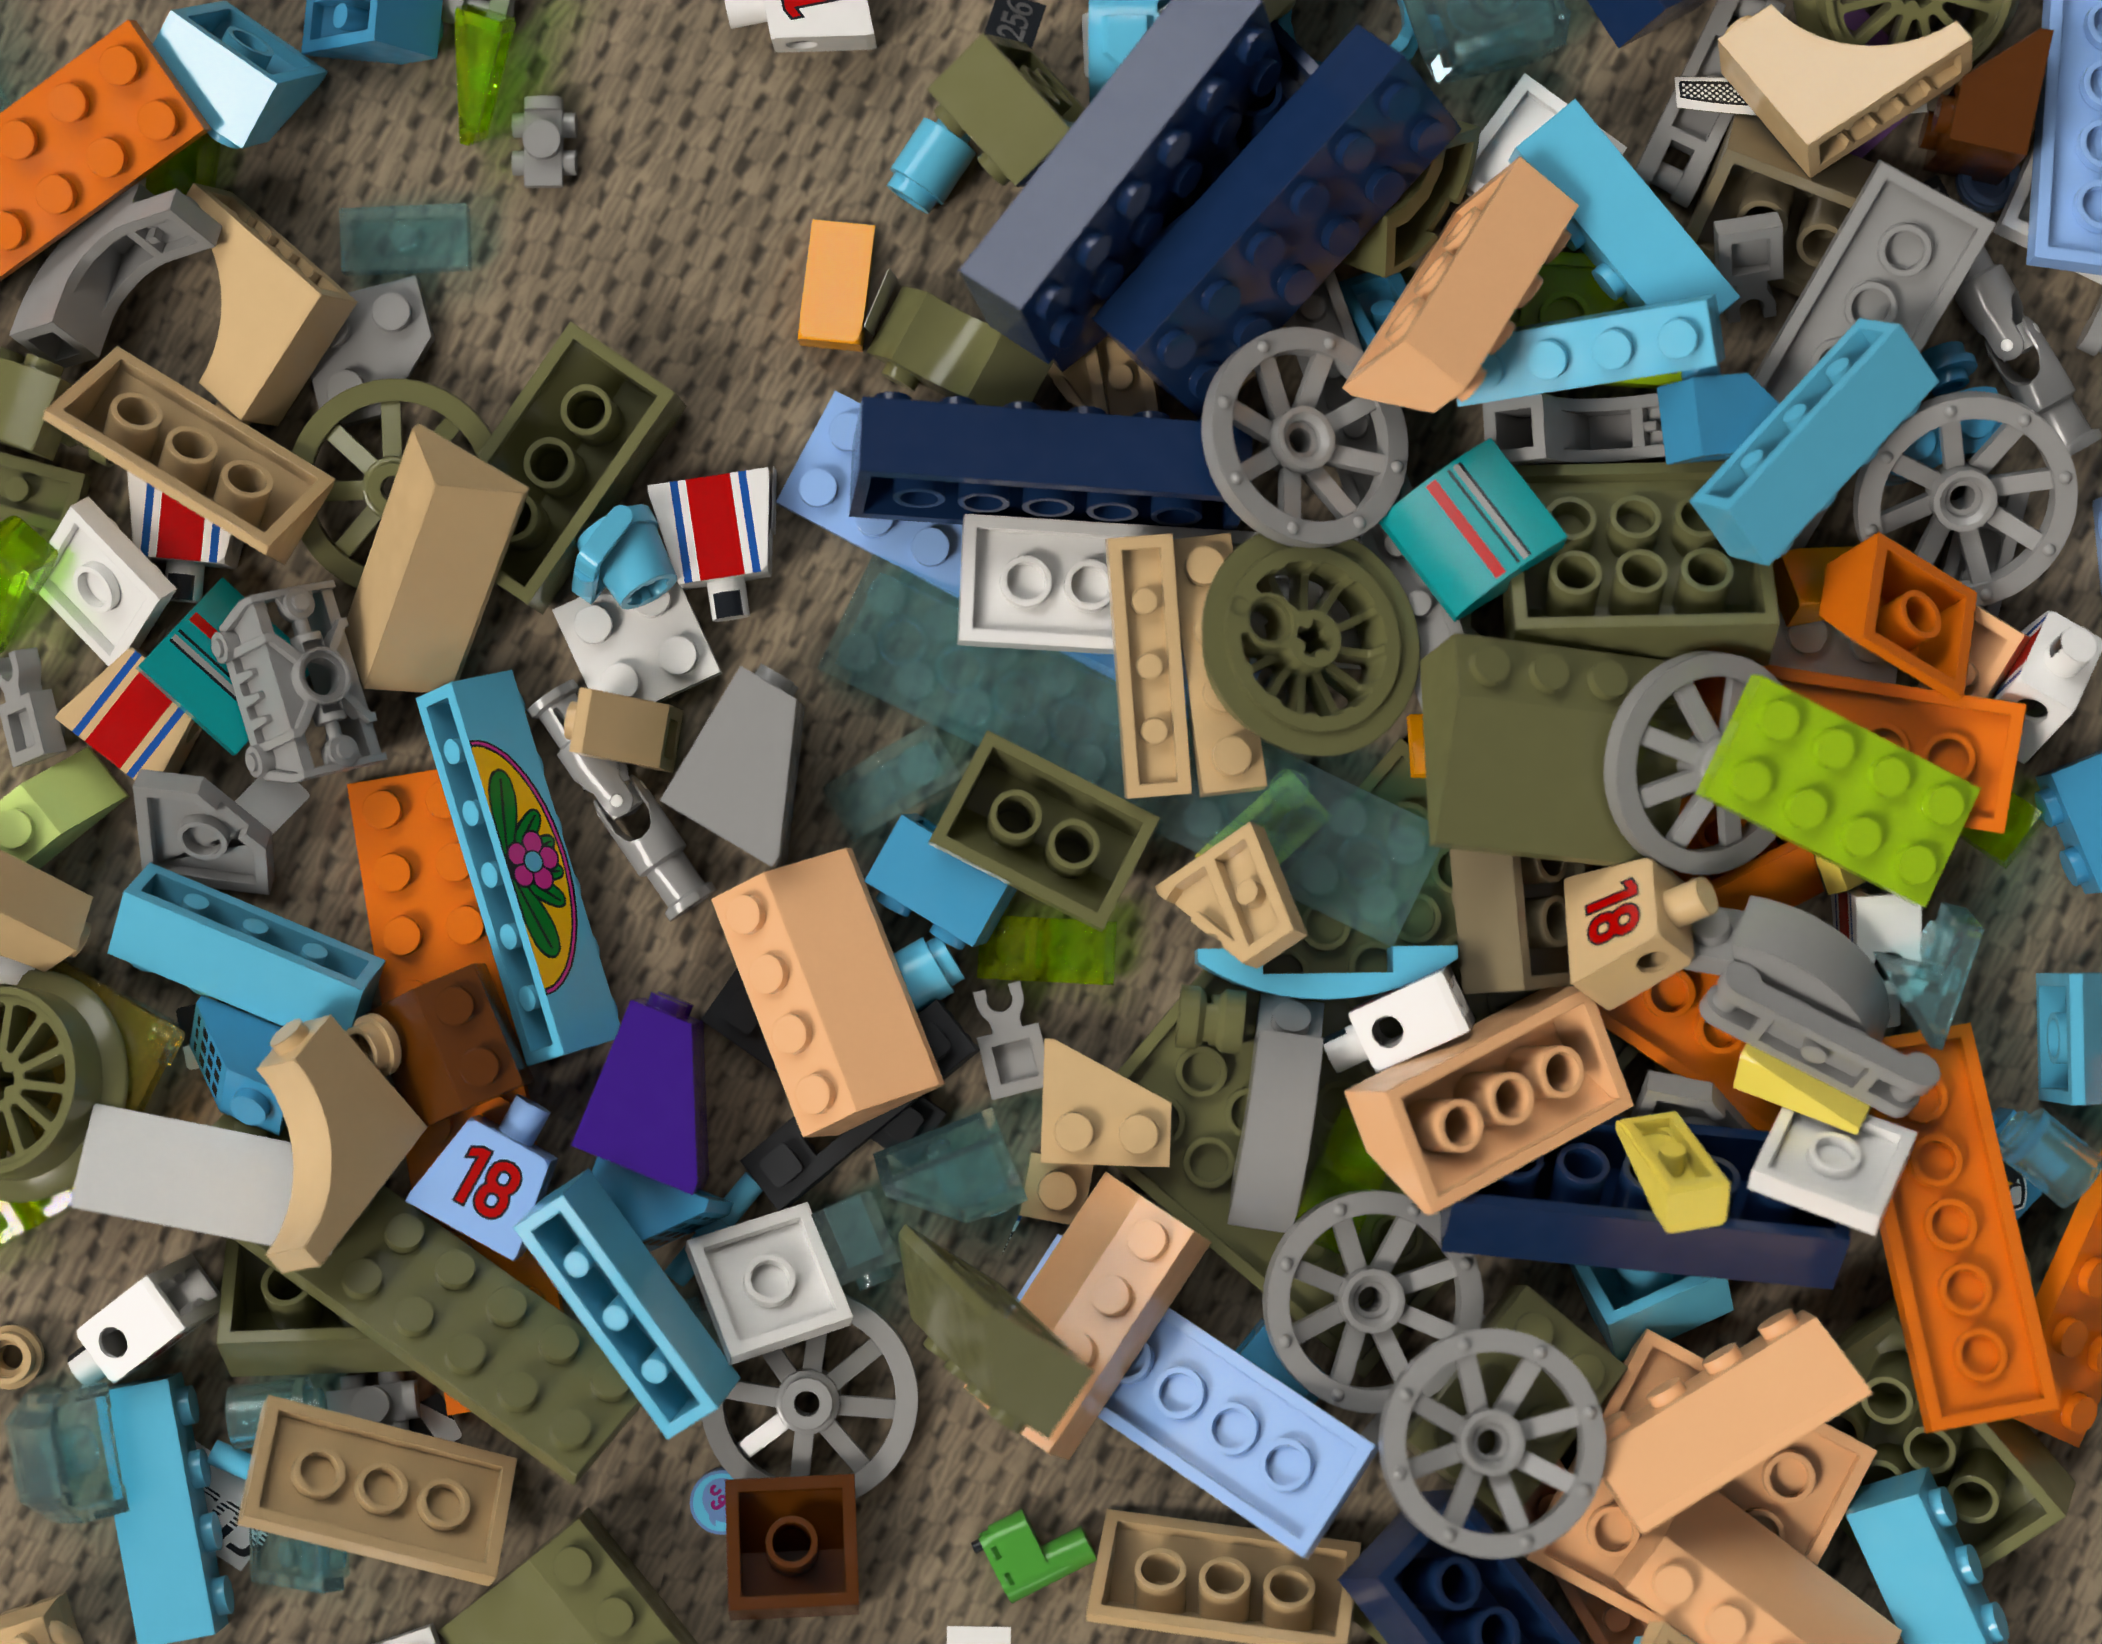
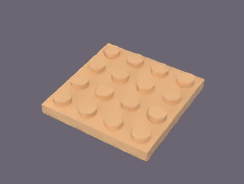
M1646 1328L1624 1362L1628 1369L1606 1396L1601 1406L1603 1419L1620 1411H1624L1627 1417L1649 1404L1646 1398L1647 1394L1660 1384L1675 1377H1680L1684 1383L1705 1370L1702 1364L1705 1358ZM1824 1423L1716 1490L1818 1566L1877 1450ZM1577 1453L1567 1470L1572 1474L1576 1464ZM1602 1478L1588 1509L1567 1533L1546 1547L1523 1555L1526 1560L1647 1624L1649 1622L1665 1621L1682 1633L1628 1592L1613 1575L1643 1534L1623 1514ZM1556 1491L1545 1513L1557 1503L1563 1492Z

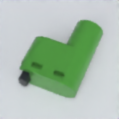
M1023 1509L988 1525V1530L980 1533V1538L971 1542L976 1554L984 1550L1004 1592L1012 1604L1097 1561V1555L1082 1526L1042 1545Z

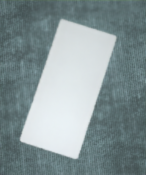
M95 1104L91 1113L70 1206L87 1211L272 1246L282 1228L291 1198L293 1184L291 1142Z

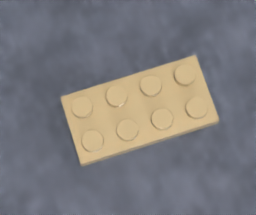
M269 1395L261 1409L237 1525L490 1586L498 1574L517 1458Z

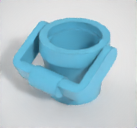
M643 504L617 505L611 509L608 515L592 524L579 536L576 543L579 553L576 557L571 591L592 604L607 587L620 607L628 610L638 608L658 599L675 585L677 575L659 535L658 522L649 506Z

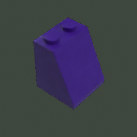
M658 991V993L651 992L649 999L637 998L630 1000L571 1146L694 1195L704 1188L709 1177L703 1021L690 1016L693 1004Z

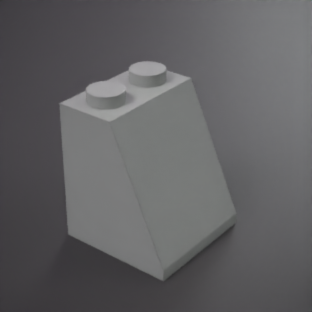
M763 664L759 665L755 674L740 666L660 801L769 866L779 868L786 864L789 856L805 707L794 698L798 687L789 679Z

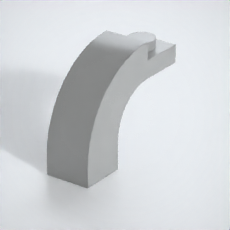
M140 183L135 184L71 230L56 246L29 286L9 336L34 355L64 368L99 358L111 322L129 292L157 267L215 247L222 225L203 211L195 200L184 195L178 189L155 196Z
M1543 393L1482 403L1485 440L1491 437L1513 466L1660 463L1666 459L1657 393L1599 399L1561 398Z
M1750 895L1745 911L1718 907V911L1715 914L1692 923L1695 957L1691 964L1684 968L1685 970L1721 975L1727 966L1733 962L1742 961L1748 963L1758 971L1763 983L1790 997L1805 1001L1812 1008L1849 1027L1860 1029L1871 1038L1882 1043L1890 1019L1889 1000L1882 977L1867 955L1848 937L1831 925L1795 907Z
M1262 993L1260 995L1246 1109L1232 1176L1227 1223L1229 1225L1285 1233L1295 1222L1306 1171L1317 1102L1324 1043L1322 1027L1325 1003Z

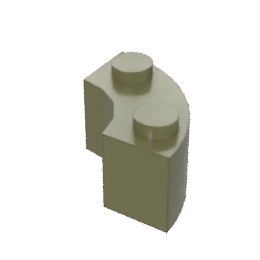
M1455 119L1462 128L1461 131L1341 263L1386 278L1407 268L1429 250L1439 238L1432 231L1442 218L1450 202L1460 204L1466 192L1476 161L1480 127Z
M902 286L867 350L868 354L886 364L881 374L907 390L914 392L918 384L921 383L945 397H967L976 401L977 405L999 407L1015 401L1032 402L1054 362L1052 360L1050 364L1045 363L990 327L988 323L966 314L933 294Z
M0 346L1 444L54 461L64 432L43 420L45 409L72 386L69 382L61 379L64 367L29 353L25 357Z

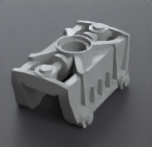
M334 580L250 595L236 604L220 625V632H215L212 636L211 649L213 655L219 663H226L250 742V746L246 750L245 762L253 777H264V780L297 783L311 778L380 764L387 760L386 752L381 753L373 727L377 717L375 711L371 712L367 707L346 637L345 628L349 624L346 617H340L332 590L336 587ZM275 602L280 616L285 621L292 623L295 637L289 639L290 644L274 633L266 603ZM306 666L310 673L314 691L308 686L305 679ZM312 717L315 727L325 726L326 742L321 750L324 766L314 767L305 737L306 729Z

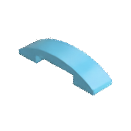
M1458 945L1392 946L1387 948V972L1263 974V966L1256 969L1243 964L1224 948L1196 949L1194 955L1195 964L1231 984L1251 991L1301 1000H1338L1369 996L1401 988L1446 967L1458 959Z

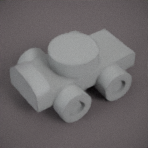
M537 95L524 97V113H512L513 138H522L524 151H512L513 176H524L525 188H564V176H577L578 174L577 151L564 150V138H577L578 136L577 113H564V100L559 96Z
M403 1371L378 1372L379 1385L366 1386L365 1374L340 1377L341 1390L326 1392L327 1408L331 1411L409 1431V1420L421 1418L417 1380L404 1381Z

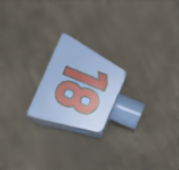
M517 1094L500 1125L481 1115L471 1117L411 1190L405 1201L512 1261L522 1257L527 1246L513 1227L539 1200L546 1196L558 1160L553 1154L534 1144L551 1112L538 1103Z

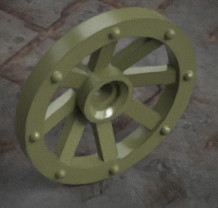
M381 379L356 385L326 402L310 418L295 443L292 453L315 466L320 448L327 439L365 475L363 480L336 481L324 501L365 500L367 504L336 543L326 533L317 514L301 538L308 551L327 571L353 587H358L365 565L352 559L351 555L381 521L388 500V496L384 491V483L390 476H396L403 457L401 401L423 405L445 416V419L433 432L451 442L462 431L471 443L476 455H478L492 435L487 424L467 403L443 388L411 379ZM381 402L383 459L378 460L340 422L359 409Z

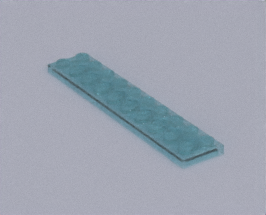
M873 554L818 665V670L976 747H979L986 731L989 730L1160 817L1153 831L1154 833L1200 855L1251 821L1260 825L1266 830L1293 900L1387 946H1394L1441 849L1430 847L1428 820L1261 741L1267 779V787L1264 790L1200 798L1186 704L1192 794L1127 799L1124 795L1115 670L1078 652L957 645L959 595Z

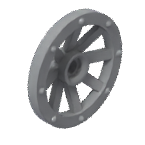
M1309 327L1280 328L1267 332L1246 343L1230 355L1218 369L1209 386L1203 406L1201 431L1203 449L1210 474L1217 489L1231 509L1252 529L1273 541L1291 547H1332L1365 533L1375 526L1393 506L1403 485L1407 470L1408 435L1401 406L1356 397L1326 415L1315 409L1330 367L1348 379L1364 354L1352 343L1327 331ZM1299 355L1310 358L1291 409L1275 360L1276 356ZM1253 369L1255 370L1269 420L1236 400L1243 382ZM1370 413L1376 432L1377 453L1335 444L1334 432ZM1233 426L1260 441L1261 452L1240 463L1233 438ZM1289 439L1293 442L1295 450L1291 447ZM1323 465L1374 476L1368 492L1357 507L1322 467ZM1271 468L1278 472V508L1267 501L1250 482ZM1301 478L1334 515L1336 520L1309 521L1301 519Z
M1984 391L1949 393L1922 402L1919 410L1912 417L1901 422L1879 446V451L1874 459L1860 468L1853 497L1855 529L1861 543L1878 532L1884 535L1933 514L1914 554L1933 565L1950 530L1956 531L1969 580H1960V582L1978 592L1976 605L1980 607L2002 601L2029 586L2057 558L2068 539L2076 516L2078 504L2077 475L2073 460L2061 437L2048 422L2025 404L2007 396ZM1985 419L2002 423L1974 456L1966 462L1964 460L1961 420ZM1939 427L1942 466L1935 469L1904 454L1907 448L1916 440ZM2023 434L2028 436L2036 445L2046 465L2043 468L1987 475ZM1891 471L1925 487V493L1881 511L1882 494ZM1966 485V491L1960 498L1950 500V494L1956 487ZM2049 489L2048 506L2039 530L1997 504L1998 496ZM1986 522L2027 547L2009 564L1992 573L1989 571L1978 530Z
M1698 651L1679 655L1665 661L1645 675L1634 686L1619 708L1613 721L1605 750L1604 784L1606 797L1620 832L1628 843L1645 858L1655 859L1666 868L1694 875L1717 874L1732 870L1750 861L1776 838V835L1749 821L1741 828V818L1716 805L1719 843L1705 848L1685 849L1715 805L1695 795L1751 674L1762 675L1782 685L1771 672L1758 663L1742 656L1716 651ZM1713 676L1726 677L1719 730L1692 681ZM1671 694H1673L1694 733L1687 740L1647 725L1658 707ZM1639 746H1644L1677 759L1678 773L1637 787L1636 764ZM1690 792L1693 793V796L1664 838L1651 824L1644 809Z
M1378 1189L1355 1190L1330 1197L1318 1203L1298 1218L1285 1232L1277 1244L1266 1271L1262 1298L1263 1317L1269 1341L1276 1356L1292 1378L1316 1397L1346 1410L1360 1413H1382L1393 1384L1370 1388L1351 1386L1366 1332L1371 1333L1388 1372L1395 1383L1400 1373L1408 1364L1391 1328L1397 1322L1439 1340L1455 1333L1480 1329L1484 1306L1483 1284L1480 1270L1473 1254L1443 1252L1446 1257L1444 1259L1395 1276L1390 1274L1416 1225L1432 1237L1441 1249V1212L1426 1215L1407 1195L1398 1192ZM1366 1214L1396 1216L1370 1266L1366 1265L1352 1217ZM1331 1227L1333 1228L1346 1270L1342 1277L1301 1260L1311 1244ZM1293 1278L1333 1294L1334 1302L1292 1323L1289 1302ZM1454 1278L1456 1304L1453 1323L1405 1304L1404 1295ZM1372 1287L1375 1293L1374 1301L1369 1307L1361 1309L1358 1303L1359 1294L1363 1289ZM1345 1321V1328L1330 1377H1328L1310 1361L1300 1344ZM1455 1361L1440 1370L1426 1384L1421 1393L1431 1397L1439 1392L1457 1370Z
M844 1294L853 1315L851 1324L869 1336L870 1339L829 1373L823 1369L827 1333L806 1340L803 1367L799 1369L794 1366L782 1348L763 1354V1358L781 1382L780 1387L739 1380L725 1399L775 1407L777 1413L738 1443L727 1420L725 1400L718 1409L702 1418L708 1442L715 1456L733 1479L777 1477L759 1467L750 1458L788 1429L794 1431L790 1477L810 1476L814 1434L818 1432L852 1469L853 1472L850 1474H855V1498L864 1495L876 1487L889 1475L905 1453L911 1440L918 1414L919 1390L916 1370L911 1355L896 1329L886 1318L866 1303ZM718 1340L716 1344L724 1354L720 1340ZM882 1354L884 1355L893 1376L896 1398L841 1394L840 1388ZM803 1391L813 1392L819 1399V1408L814 1412L802 1411L797 1405V1395ZM837 1415L884 1418L893 1419V1423L886 1440L870 1459L840 1425L836 1417Z
M1495 1328L1472 1329L1452 1334L1431 1344L1409 1362L1400 1373L1388 1394L1381 1415L1379 1427L1380 1463L1386 1484L1397 1506L1405 1517L1424 1535L1444 1547L1470 1556L1497 1559L1517 1557L1542 1549L1559 1539L1579 1521L1588 1509L1601 1482L1605 1465V1423L1600 1405L1589 1382L1579 1368L1557 1348L1535 1336L1519 1331ZM1500 1352L1522 1358L1491 1409L1488 1408L1476 1354ZM1454 1361L1467 1412L1464 1416L1457 1414L1421 1393L1426 1384L1440 1370ZM1541 1370L1544 1371L1561 1389L1570 1406L1517 1421L1513 1418V1415ZM1411 1411L1452 1434L1453 1442L1407 1459L1406 1433ZM1574 1427L1577 1428L1578 1452L1573 1474L1524 1450L1525 1441ZM1488 1429L1494 1436L1495 1444L1490 1452L1483 1454L1477 1446V1439L1482 1431ZM1460 1462L1463 1467L1444 1515L1441 1516L1423 1497L1414 1479ZM1514 1468L1563 1492L1557 1503L1547 1513L1530 1524L1509 1474V1471ZM1483 1475H1486L1508 1532L1479 1533L1463 1528Z

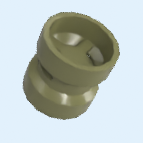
M1181 984L1175 1048L1195 1050L1202 1044V1041H1206L1208 1045H1215L1222 1053L1240 1054L1245 1022L1246 991L1226 989L1220 995L1213 994L1212 997H1209L1201 986Z

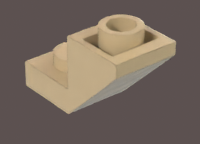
M580 687L577 702L571 701L566 711L564 736L567 740H571L569 752L584 757L635 764L646 769L673 773L683 710L668 704Z

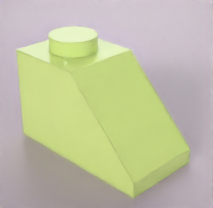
M86 747L21 783L0 800V849L40 869L125 801L129 795L90 747Z

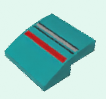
M1491 437L1420 484L1390 508L1387 514L1379 521L1380 526L1454 622L1507 591L1512 578L1561 550L1568 537Z
M222 577L136 669L234 756L249 739L226 663H219L216 660L211 649V640L215 632H220V625L236 604L245 597ZM272 623L274 633L290 644V638ZM307 666L305 670V678L310 674Z

